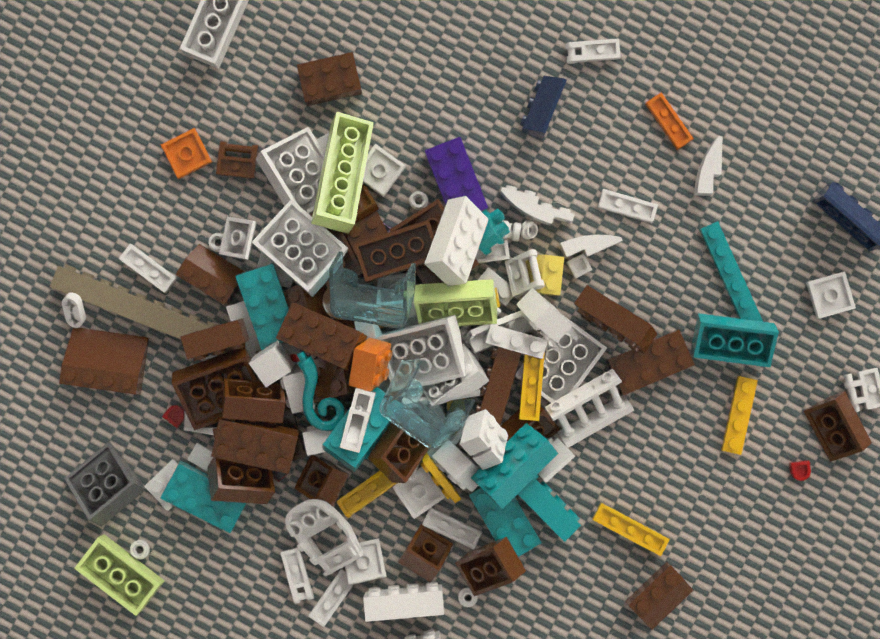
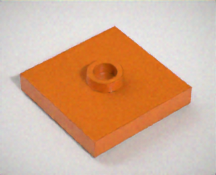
M195 128L161 144L177 179H181L213 163Z

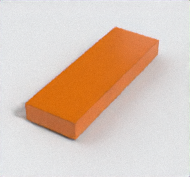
M662 92L645 103L676 150H679L694 139Z

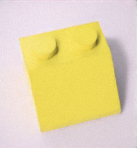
M538 255L536 259L541 280H544L545 287L536 291L540 295L560 296L564 257ZM527 260L526 265L531 283L534 280L529 260Z

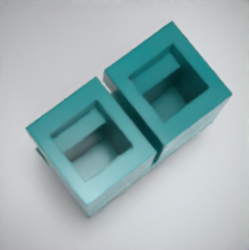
M498 208L491 213L486 209L482 211L488 218V222L478 249L486 256L492 252L491 247L495 244L505 243L503 237L510 233L509 227L503 221L505 219L504 214Z

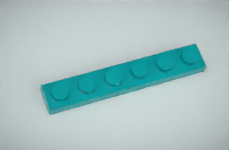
M717 221L699 229L739 319L763 322L719 222Z

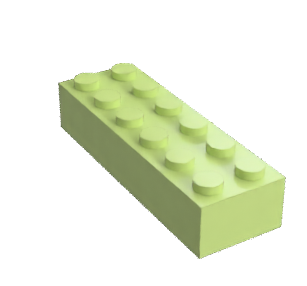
M336 112L330 126L311 224L347 234L352 230L357 215L373 122Z

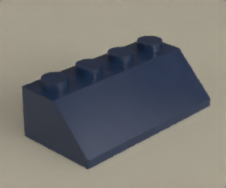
M828 183L812 201L868 251L880 249V221L872 217L873 214L870 210L862 208L855 197L846 194L844 188L839 183Z

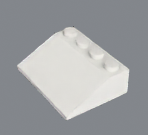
M309 127L260 151L256 160L284 206L292 199L308 214L314 211L325 153Z
M291 199L252 243L313 297L326 283L347 252L348 247L324 227L311 224L312 216Z
M455 315L385 332L377 337L378 340L391 343L392 357L388 362L387 369H389L388 377L393 393L466 376L461 333Z
M568 318L566 319L573 326L557 343L550 338L545 348L541 397L549 403L577 389L607 349L606 346ZM523 364L515 374V377L522 381Z

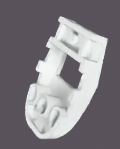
M318 499L307 500L293 507L286 515L285 524L291 537H295L297 540V547L301 552L305 551L310 557L309 560L314 565L319 564L325 570L323 573L325 577L361 558L363 550L351 525L329 503ZM336 523L340 529H343L347 536V541L322 554L311 537Z

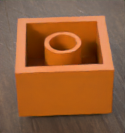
M369 337L354 348L349 386L371 392L384 380H387L389 375V369H387L388 362L392 357L391 343Z

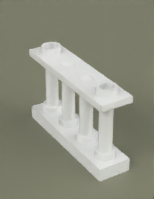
M613 369L545 406L553 421L559 420L563 429L558 431V434L567 448L634 411L626 396L619 395L616 385L622 381ZM609 390L613 401L603 406L599 395ZM592 399L596 410L586 415L582 404ZM575 409L579 420L569 424L565 414Z

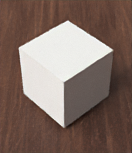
M278 340L255 354L249 362L265 387L290 373L294 366V362Z

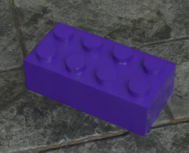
M461 137L425 150L426 159L445 207L449 199L466 196L481 212L485 209L488 211V205Z

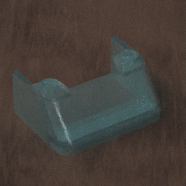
M339 251L329 268L331 313L340 319L397 329L405 327L409 319L415 292L416 264L411 263L405 278L397 281L395 289L359 284L357 273L351 269L343 268V252Z
M420 359L403 360L380 404V413L427 448H438L463 428L475 400H453L445 419L419 401L423 388L421 383L414 378L423 361Z

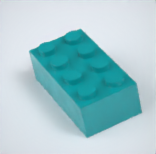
M274 263L237 274L236 279L261 350L277 340L283 343L276 336L288 313L289 307Z
M698 313L691 351L694 358L771 368L779 331L775 323Z
M378 387L372 390L376 392L360 453L340 448L349 410L322 444L325 452L353 472L358 469L401 411L402 404Z
M526 423L507 441L502 463L484 470L478 469L471 479L490 499L503 509L559 453L548 439Z
M181 460L160 499L228 533H231L246 503L211 501L208 474Z
M536 475L518 495L565 542L581 526L578 522L580 518L571 508L567 511L564 508L566 506L565 502L557 494L553 497L551 495L553 490L544 481L540 483L537 480L539 476Z
M479 487L473 492L468 493L495 541L507 537L518 557L542 543L515 497L501 509Z

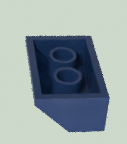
M544 75L542 81H537L534 88L537 94L535 98H530L527 106L530 111L528 116L524 115L521 120L520 126H523L521 132L543 140L567 79Z

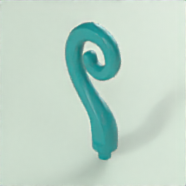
M301 351L297 354L300 360L297 364L305 378L302 398L304 415L308 422L316 429L333 431L345 415L344 407L336 398H324L318 404V413L321 416H326V408L333 406L336 410V415L330 421H323L318 418L313 409V398L318 379L317 367L312 356H306L305 352Z

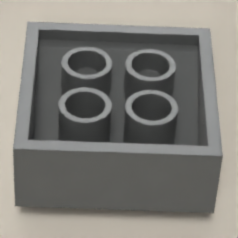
M110 442L106 443L64 478L88 520L101 527L146 490L139 477Z

